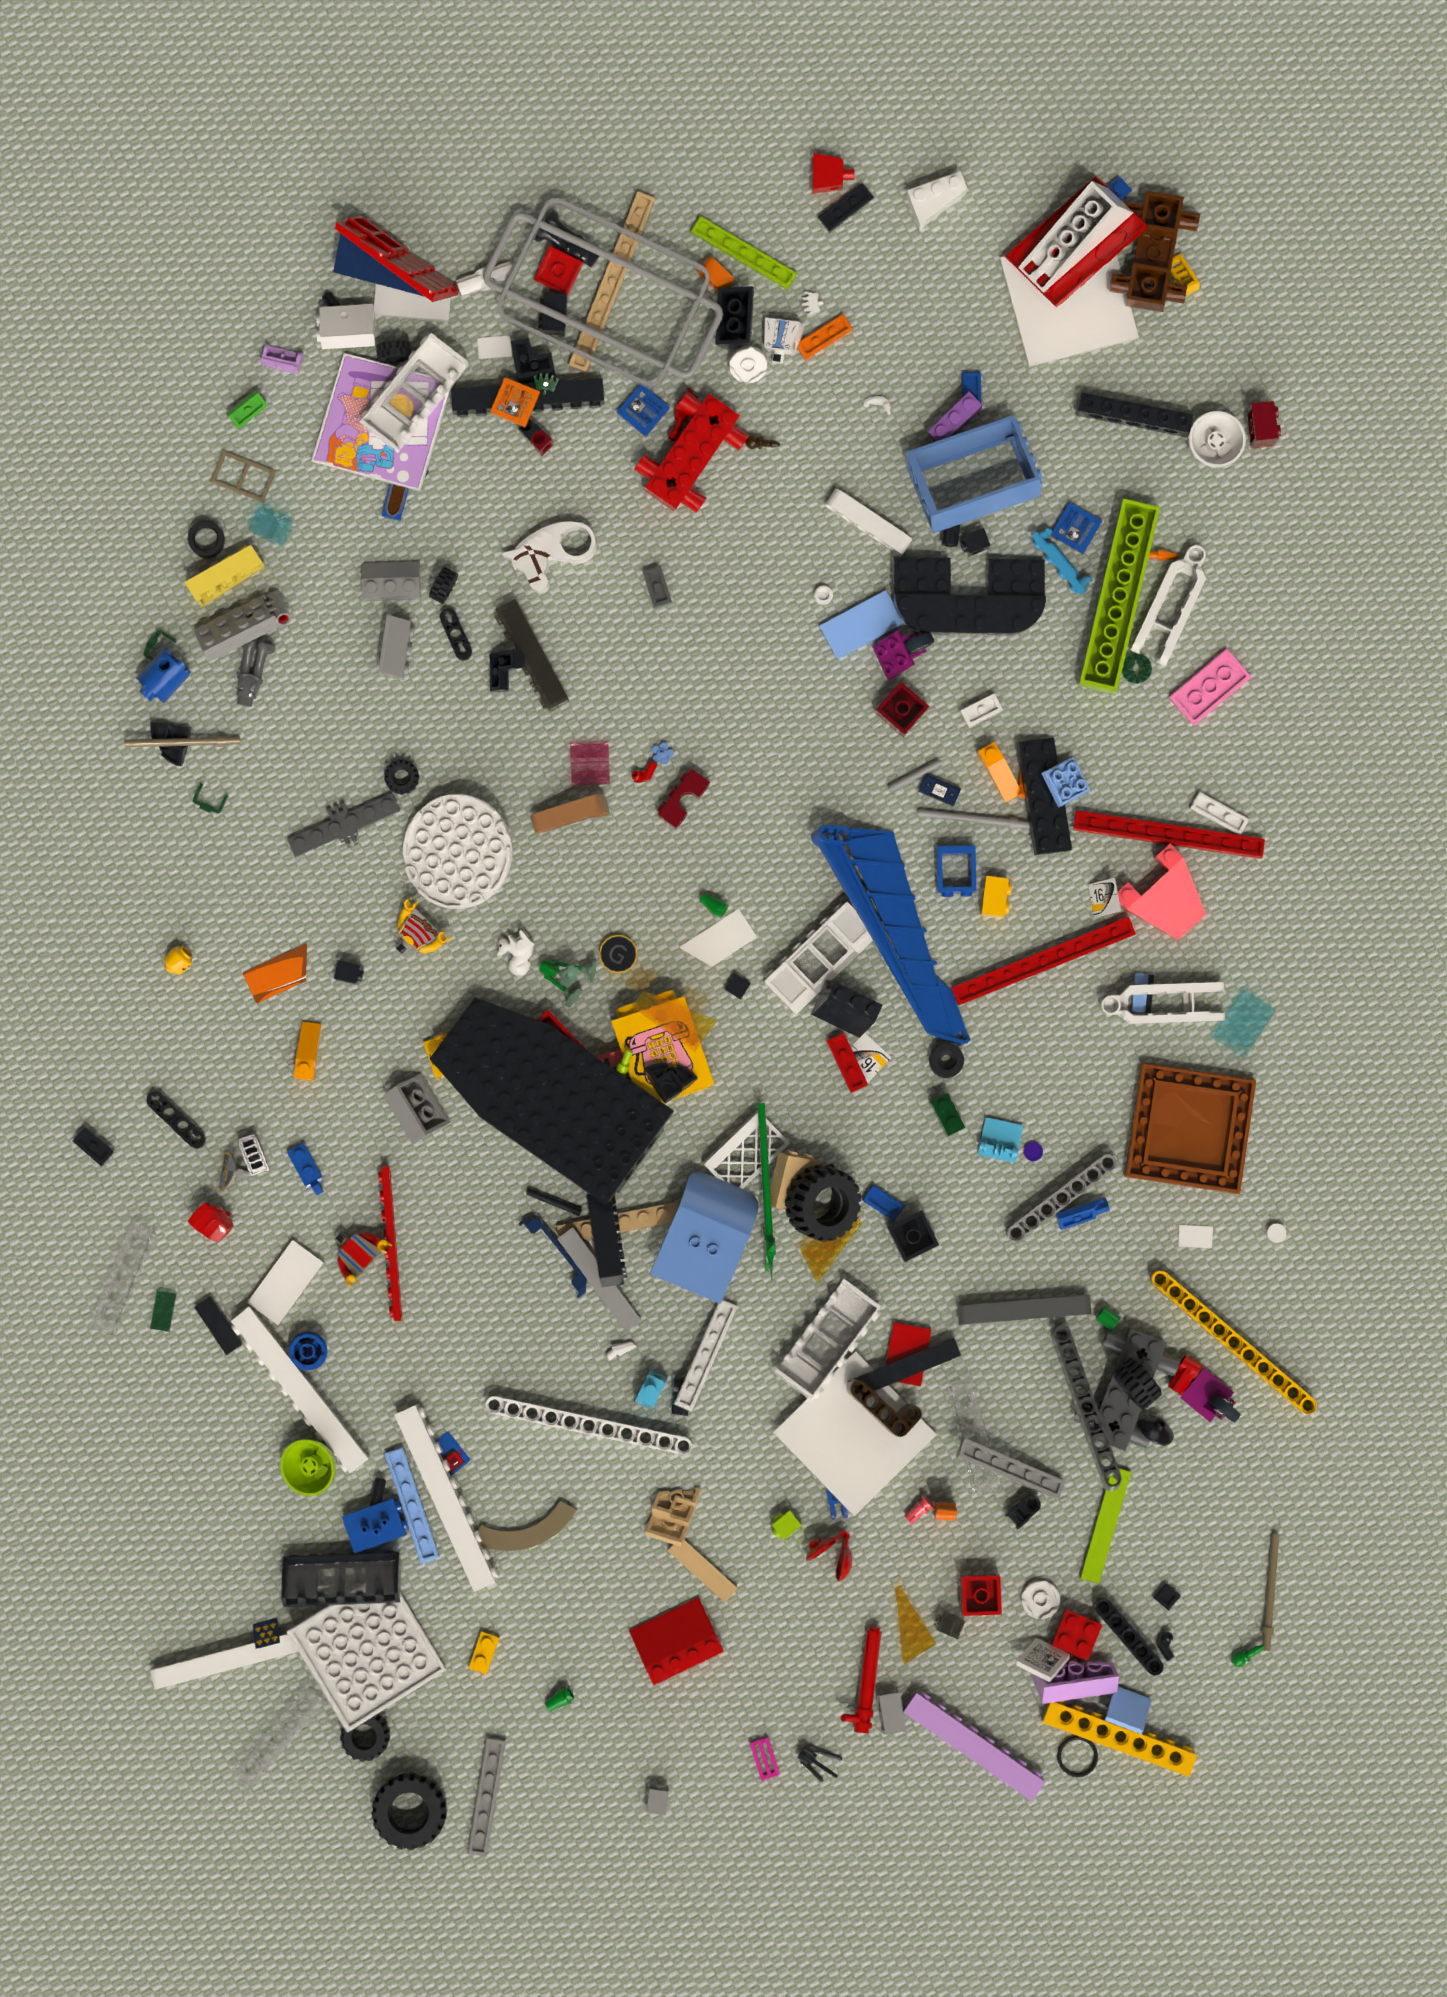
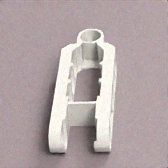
M1194 545L1190 547L1184 559L1171 563L1132 645L1131 651L1140 654L1151 628L1158 629L1169 635L1157 659V663L1166 666L1206 580L1201 568L1206 553L1201 546ZM1182 572L1192 577L1193 584L1173 627L1157 621L1156 616L1164 603L1176 574Z
M1224 982L1127 985L1119 995L1103 998L1100 1006L1105 1014L1120 1015L1128 1024L1225 1021V1011L1194 1012V993L1224 992ZM1183 993L1184 1012L1132 1014L1128 1010V998L1131 995Z

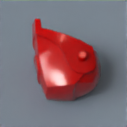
M207 1202L202 1204L187 1221L196 1231L217 1243L223 1240L234 1227L230 1211L226 1212L223 1207L210 1205Z

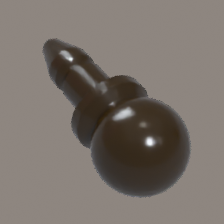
M750 434L745 445L749 449H762V447H779L780 443L774 440L763 439V436L758 437L755 434Z

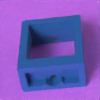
M976 845L937 846V894H942V897H953V894L961 893V897H971L972 893L977 891ZM970 855L971 887H943L942 856Z

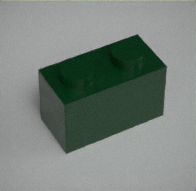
M948 1093L930 1102L946 1137L965 1128Z

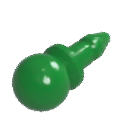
M1257 1645L1247 1651L1243 1649L1241 1652H1235L1231 1657L1232 1664L1236 1667L1244 1666L1246 1661H1251L1250 1657L1260 1653L1265 1646Z

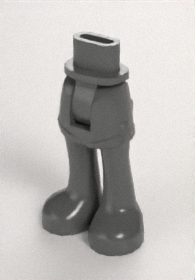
M252 640L241 646L243 648V661L240 674L237 675V704L252 707L253 699H256L260 685L263 684L262 674L266 657L275 652L276 646L258 642L253 673L249 672L257 642Z

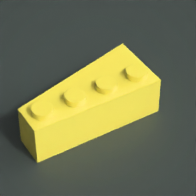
M245 545L239 548L237 553L225 557L221 562L209 567L184 583L202 608L265 568L252 545Z

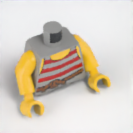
M410 896L404 902V908L399 915L397 923V934L403 940L395 948L403 956L410 948L416 953L420 952L422 954L437 951L445 942L451 940L452 936L446 938L444 934L447 930L439 932L418 910L414 909L418 905V901L414 905L411 904Z

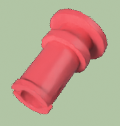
M921 1495L922 1500H918L916 1502L917 1505L904 1515L911 1524H914L924 1513L927 1514L930 1508L932 1510L935 1509L932 1502L924 1495Z

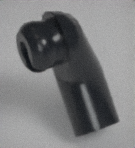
M1163 1632L1159 1636L1157 1644L1166 1661L1174 1657L1169 1648L1171 1640H1173L1171 1632Z

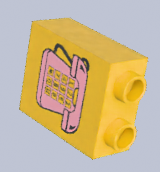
M670 990L652 997L654 1007L640 1011L636 1002L616 1009L618 1019L611 1022L622 1054L624 1055L626 1049L633 1051L628 1069L633 1083L663 1102L645 1074L644 1068L655 1063L667 1062V1066L677 1067L678 1064L684 1066L698 1077L691 1086L672 1100L714 1086V1081L685 996L676 998L674 990Z

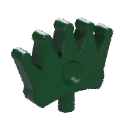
M546 372L544 379L542 373H540L537 380L536 375H534L536 390L543 389V394L545 395L547 390L555 391L559 378H556V381H554V375L552 374L551 378L548 379V373Z

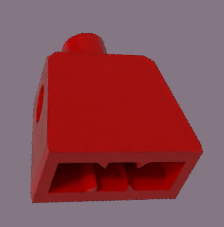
M813 153L812 194L842 190L843 180H854L855 170L844 169L842 158Z

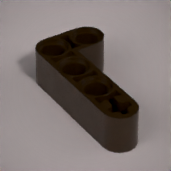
M852 1379L847 1383L846 1389L849 1395L886 1430L897 1437L905 1436L922 1416L921 1409L913 1404L904 1405L896 1413L861 1380ZM854 1385H858V1388L862 1392H864V1394L862 1395L861 1393L856 1392ZM873 1396L874 1404L869 1407L867 1399ZM914 1408L915 1415L909 1418L907 1415L908 1410ZM887 1409L888 1417L882 1420L881 1412ZM897 1423H901L902 1429L896 1433L894 1427Z

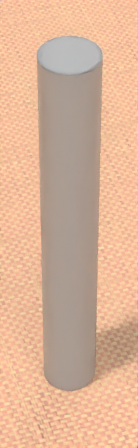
M937 759L887 787L890 793L937 769L941 764Z

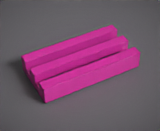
M766 1737L750 1742L761 1781L780 1775L769 1738ZM764 1742H766L775 1771L772 1773L762 1745ZM755 1745L759 1746L767 1771L766 1775L763 1774Z

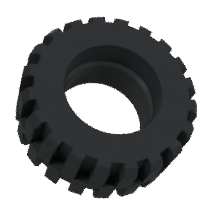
M821 1164L814 1167L810 1166L805 1169L806 1172L801 1171L797 1175L798 1178L796 1180L793 1179L791 1189L787 1190L786 1195H788V1199H785V1206L788 1209H786V1215L790 1218V1224L798 1232L814 1240L822 1242L827 1240L833 1241L837 1237L841 1238L846 1234L845 1231H850L853 1227V1222L857 1221V1213L861 1210V1205H859L861 1195L858 1194L860 1189L855 1184V1180L841 1170ZM831 1187L833 1193L832 1205L824 1216L816 1219L813 1211L814 1202L821 1191Z
M414 1772L410 1774L401 1773L396 1777L390 1778L377 1792L371 1812L374 1820L373 1825L378 1830L380 1838H384L390 1846H397V1849L401 1850L403 1848L408 1850L420 1849L435 1840L441 1832L447 1816L446 1798L444 1799L442 1789L438 1788L434 1780L428 1779V1776L418 1775ZM404 1793L417 1794L426 1802L428 1808L427 1818L416 1829L401 1828L392 1818V1804L398 1796Z

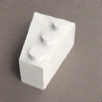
M961 171L907 190L906 197L919 231L966 195L967 187Z

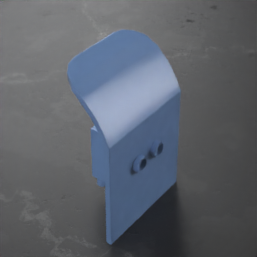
M703 1172L691 1173L650 1275L721 1304L751 1235L759 1209L758 1200L750 1192Z

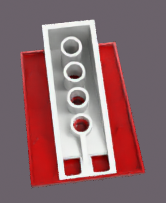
M1095 176L1004 257L1055 307H1058L1092 278L1105 264L1109 263L1120 251L1134 241L1148 225L1099 177Z

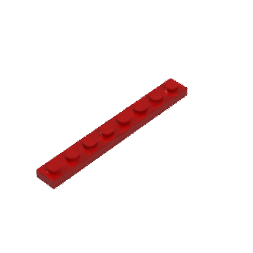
M388 1166L381 1167V1171L378 1172L379 1183L383 1184V1191H380V1201L384 1202L385 1209L381 1210L382 1222L386 1221V1229H383V1239L392 1244V1246L387 1245L388 1248L384 1249L387 1252L385 1253V1260H389V1268H386V1277L390 1279L391 1287H388V1298H392L389 1314L390 1318H393L394 1321H403L391 1170Z

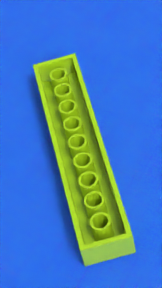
M1124 498L1121 502L1078 686L1114 695L1118 690L1160 507Z

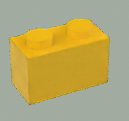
M985 877L981 916L1004 918L1005 914L1009 913L1010 903L1006 902L1007 895H1011L1012 889L1009 878Z

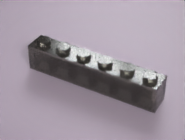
M516 599L496 608L497 615L494 617L498 625H503L506 631L503 634L507 642L511 641L515 647L513 649L520 650L525 656V664L522 670L525 676L529 675L532 682H530L534 693L539 692L541 698L538 700L542 708H547L551 712L568 703L569 699Z

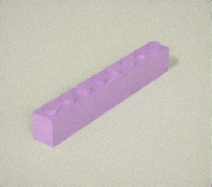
M915 1691L903 1709L905 1714L1031 1801L1034 1800L1045 1783L1042 1779L1044 1775L1035 1769L1033 1771L1027 1769V1764L1021 1759L1017 1758V1760H1014L1010 1757L1011 1752L1004 1747L999 1749L994 1746L995 1741L988 1736L983 1738L978 1735L979 1730L972 1725L965 1726L961 1723L963 1721L962 1718L954 1713L951 1716L945 1712L947 1708L939 1702L935 1705L929 1701L931 1697L923 1691L920 1694Z

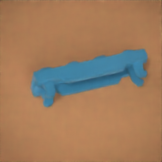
M1046 528L1044 533L1036 532L1031 537L1034 539L1032 542L1038 550L1042 549L1046 553L1045 559L1051 565L1055 564L1058 568L1057 573L1062 579L1066 578L1070 582V589L1075 594H1084L1088 590L1086 585L1092 582L1093 579L1088 576L1080 580L1078 570L1055 543H1049L1047 538L1051 536L1052 529Z

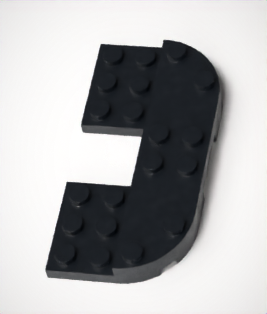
M894 557V607L900 619L908 627L923 634L1016 635L1029 629L1036 623L1044 611L1046 604L1045 559H987V595H951V558Z

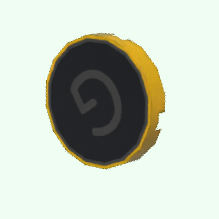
M622 935L611 936L601 945L599 951L600 961L608 971L617 974L624 973L630 970L636 963L637 948L628 937Z

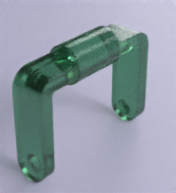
M158 630L154 637L151 636L147 642V647L143 654L148 659H153L148 653L153 649L161 634L174 643L177 640L162 630Z
M200 783L193 797L194 804L200 806L199 809L208 813L220 814L229 795L224 796L217 810L205 802L197 801L204 785Z

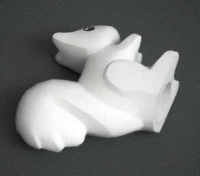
M520 930V936L516 939L509 934V941L501 938L498 943L499 951L497 956H502L507 952L513 955L508 966L510 972L515 976H524L529 971L530 962L528 959L532 956L533 946L535 945L524 930Z

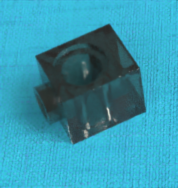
M945 1611L942 1614H938L934 1625H937L935 1628L937 1631L956 1639L959 1638L965 1624V1620Z

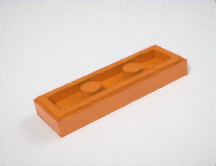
M841 314L800 340L797 349L806 361L852 332L853 328L844 314Z

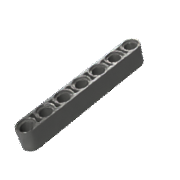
M1090 1295L957 1306L959 1325L1092 1314Z

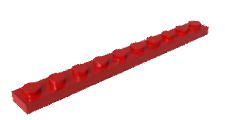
M1078 810L1075 811L1073 831L1165 845L1171 844L1172 846L1258 859L1263 858L1265 839Z
M1126 917L954 986L951 989L959 1006L1134 936L1136 932L1130 918Z

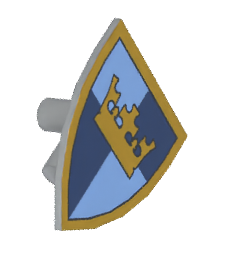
M224 1152L219 1190H226L233 1182L235 1176L247 1178L249 1175L248 1170L236 1169L235 1159L230 1152Z

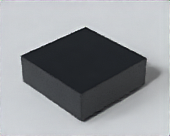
M734 974L725 990L741 1000L751 983Z
M1165 1583L1153 1598L1169 1611L1181 1596Z

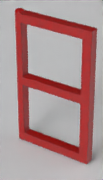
M361 215L347 218V221L368 234L370 238L393 254L405 251L406 248ZM357 221L363 222L364 224L376 230L377 232H369L363 226L358 224ZM382 236L384 239H386L391 244L395 245L397 248H391L378 237Z

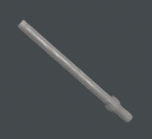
M919 809L918 811L919 817L1007 826L1009 829L1016 830L1017 828L1030 829L1029 821H1022L1012 817L1004 819Z

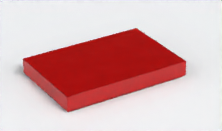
M894 1322L885 1365L927 1349L932 1330ZM924 1371L898 1382L921 1387Z

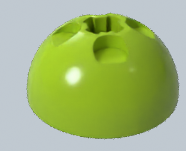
M301 1439L293 1442L285 1449L280 1461V1470L285 1483L294 1492L304 1496H315L324 1492L333 1482L336 1474V1461L333 1453L325 1444L313 1439Z

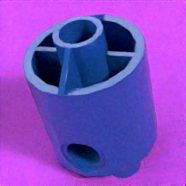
M164 647L136 677L143 685L139 692L150 702L154 697H157L161 702L165 703L190 676L191 671Z

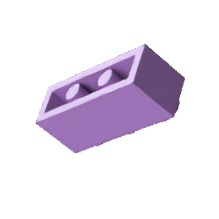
M968 392L928 431V436L934 442L956 435L982 409V404Z

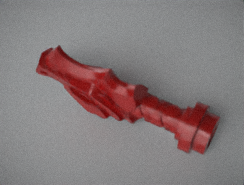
M688 388L687 392L698 399L694 391ZM675 406L674 418L676 422L674 428L668 432V439L674 442L681 435V426L683 422L687 421L688 417L687 414Z

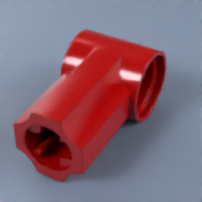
M1186 1354L1181 1360L1178 1370L1169 1382L1168 1387L1182 1395L1191 1380L1198 1375L1203 1364Z

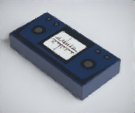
M928 774L925 775L919 789V793L954 807L961 788Z

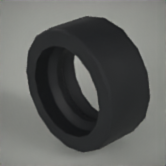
M204 520L197 522L188 532V544L192 551L201 558L215 557L224 547V533L212 521ZM208 528L217 534V544L214 548L210 550L198 548L195 537L201 529Z

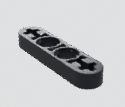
M151 1092L148 1094L146 1099L147 1105L185 1142L195 1149L202 1148L206 1144L205 1135L161 1093ZM152 1096H159L160 1098L158 1101L162 1105H164L165 1102L167 1103V1105L162 1107L160 1112L158 1111L160 1107L157 1104H151L153 1101L151 1099ZM167 1108H172L175 1112L172 1119H167L164 1116V1111ZM182 1121L187 1122L189 1126L186 1132L178 1130V1124ZM192 1128L195 1130L192 1134L196 1137L201 1136L200 1145L197 1143L194 1145V1139L191 1136L188 1139L185 1137L192 1131Z

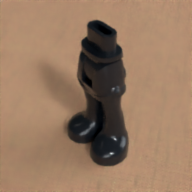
M555 210L545 219L544 222L584 240L583 236L572 232L559 220V214ZM539 228L534 238L537 242L549 241L561 251L583 261L590 268L600 257L571 242L566 243L558 236Z

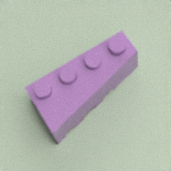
M1070 1661L1069 1664L1066 1663L1051 1682L1031 1674L1042 1704L1117 1693L1119 1675L1113 1662H1087V1664H1080L1077 1661Z

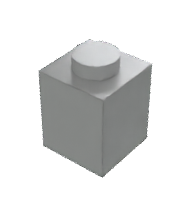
M654 1784V1787H649L646 1813L666 1815L669 1789H665L664 1785Z

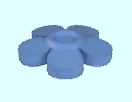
M665 742L660 744V748L657 745L652 748V752L655 753L653 756L654 762L661 760L662 764H668V757H672L674 754L672 749H668V744Z

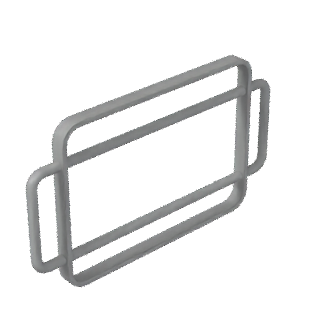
M553 199L547 202L538 218L523 212L512 215L483 274L485 284L489 288L501 293L497 306L503 320L648 388L660 385L668 372L681 378L693 376L697 372L723 316L721 306L715 301L704 297L710 283L709 273L704 266L561 199ZM556 205L563 206L700 270L706 278L700 294L544 222L543 219L547 211ZM518 220H524L533 224L534 228L504 287L492 281L491 273L515 223ZM539 228L696 301L667 363L510 289ZM508 296L663 369L662 374L653 382L644 381L508 317L502 311L503 303ZM700 304H703L715 311V317L690 369L684 371L671 364Z

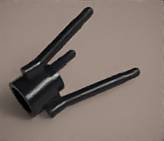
M805 1745L797 1758L801 1760L800 1763L820 1782H823V1778L810 1766L812 1763L834 1778L838 1777L836 1773L815 1759L817 1754L814 1752L840 1761L842 1757L818 1749L813 1745L810 1747Z

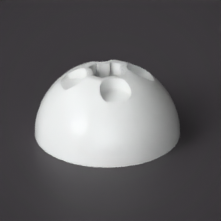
M1213 411L1206 413L1195 421L1190 430L1189 445L1193 455L1199 462L1209 467L1220 468L1232 464L1241 456L1245 448L1246 435L1243 426L1234 416L1226 412Z

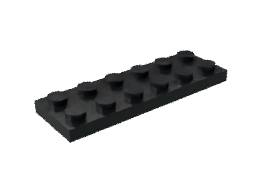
M1054 738L1017 742L1034 856L1072 851L1065 804L1060 807L1057 806L1042 776V772L1058 764Z

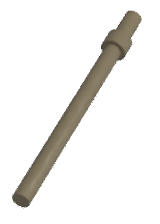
M225 735L209 738L124 740L125 747L196 745L225 747V745L240 744V737H225Z
M1272 1534L1265 1624L1262 1627L1264 1651H1270L1271 1636L1274 1635L1272 1622L1279 1534Z

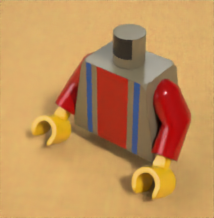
M343 1231L338 1234L334 1240L342 1248L337 1252L339 1255L337 1263L340 1273L349 1288L353 1289L351 1286L353 1281H356L358 1284L360 1283L357 1278L381 1252L387 1253L384 1248L386 1245L392 1246L391 1243L373 1233H355L351 1238Z

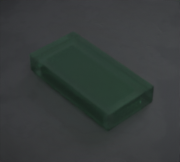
M157 1291L150 1329L170 1332L177 1294Z

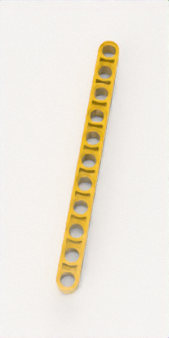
M1155 1271L1151 1274L1150 1282L1159 1292L1303 1414H1312L1316 1411L1317 1403L1308 1393L1164 1271ZM1157 1274L1164 1276V1282L1161 1285L1155 1282ZM1173 1286L1179 1289L1177 1297H1172L1169 1293L1170 1288ZM1187 1299H1191L1194 1303L1191 1310H1187L1184 1306V1302ZM1203 1311L1208 1314V1320L1204 1323L1199 1320V1315ZM1217 1324L1223 1327V1332L1220 1335L1214 1333V1327ZM1231 1337H1235L1238 1340V1344L1234 1348L1230 1347L1228 1343ZM1247 1349L1251 1350L1253 1354L1252 1358L1248 1361L1243 1357V1353ZM1261 1362L1267 1364V1370L1264 1373L1258 1370V1365ZM1275 1375L1282 1377V1382L1278 1386L1273 1383ZM1291 1387H1294L1297 1391V1395L1294 1398L1288 1396V1390ZM1305 1400H1309L1312 1404L1311 1409L1305 1411L1302 1407Z

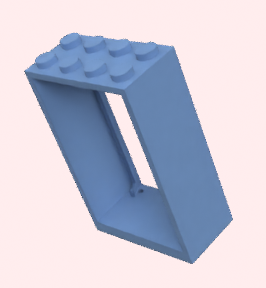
M1014 415L906 452L907 470L932 533L1041 496L1040 489L1043 488L1041 482L1043 479L1040 469L1035 468V457L1033 453H1029L1028 440L1022 436L1021 432H1023L1021 423L1016 421ZM1007 442L1011 443L1026 479L1025 481L937 511L922 474L923 471Z

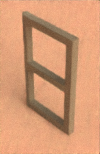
M223 450L210 482L264 503L276 471ZM226 456L246 464L237 488L216 480ZM250 466L271 474L261 497L241 490Z

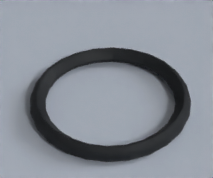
M1072 1736L1060 1745L1057 1752V1760L1060 1768L1067 1775L1084 1777L1090 1774L1096 1767L1098 1752L1092 1741L1080 1736ZM1073 1740L1085 1741L1092 1747L1094 1752L1092 1766L1083 1773L1070 1772L1064 1767L1061 1760L1063 1748Z

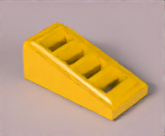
M1180 253L1173 257L1172 266L1181 262V265L1175 268L1171 267L1170 274L1175 283L1188 285L1187 296L1200 288V282Z

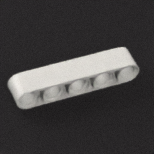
M835 488L825 503V506L900 556L903 555L912 542V538L839 489Z

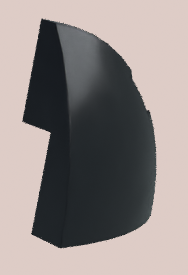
M159 722L150 723L152 739L190 738L192 728ZM158 746L163 752L161 756L164 759L182 767L188 746Z
M661 1062L644 1068L649 1081L665 1104L686 1090L698 1079L692 1071L679 1064L677 1067L667 1066V1062Z

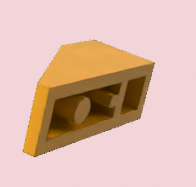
M995 741L979 750L977 756L1004 802L1007 803L1017 797L1020 788Z
M302 1022L294 1069L295 1079L315 1081L322 1024Z

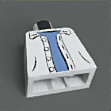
M765 317L764 346L767 351L773 353V363L783 364L785 354H795L804 330V325L801 322Z

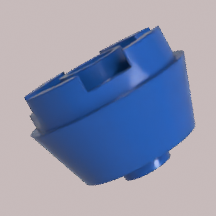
M303 1332L291 1341L289 1357L299 1369L314 1370L324 1363L327 1357V1345L320 1335L314 1332Z

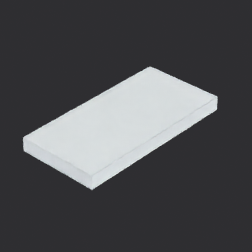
M376 284L374 315L449 322L451 297L431 302L424 296Z
M292 1240L247 1303L279 1325L324 1262Z

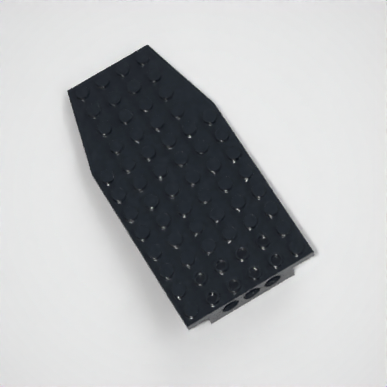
M477 997L472 1000L430 1057L431 1062L483 1121L606 1206L616 1192L620 1193L664 1132L663 1127L674 1113L673 1109L549 1024Z

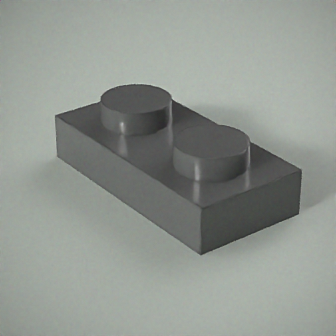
M661 566L643 571L653 608L671 604L672 600Z

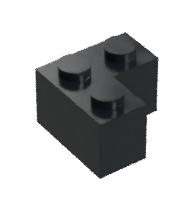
M529 338L511 341L518 383L533 381L534 375H536L538 380L540 373H542L543 379L546 372L548 373V378L552 374L554 377L556 376L552 353L533 356Z

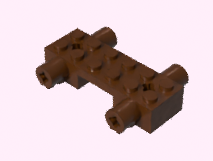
M1146 191L1144 204L1125 201V204L1148 225L1138 236L1131 276L1112 273L1109 292L1127 294L1126 306L1164 312L1165 301L1185 303L1188 285L1169 282L1178 229L1197 232L1200 213L1182 210L1184 197Z

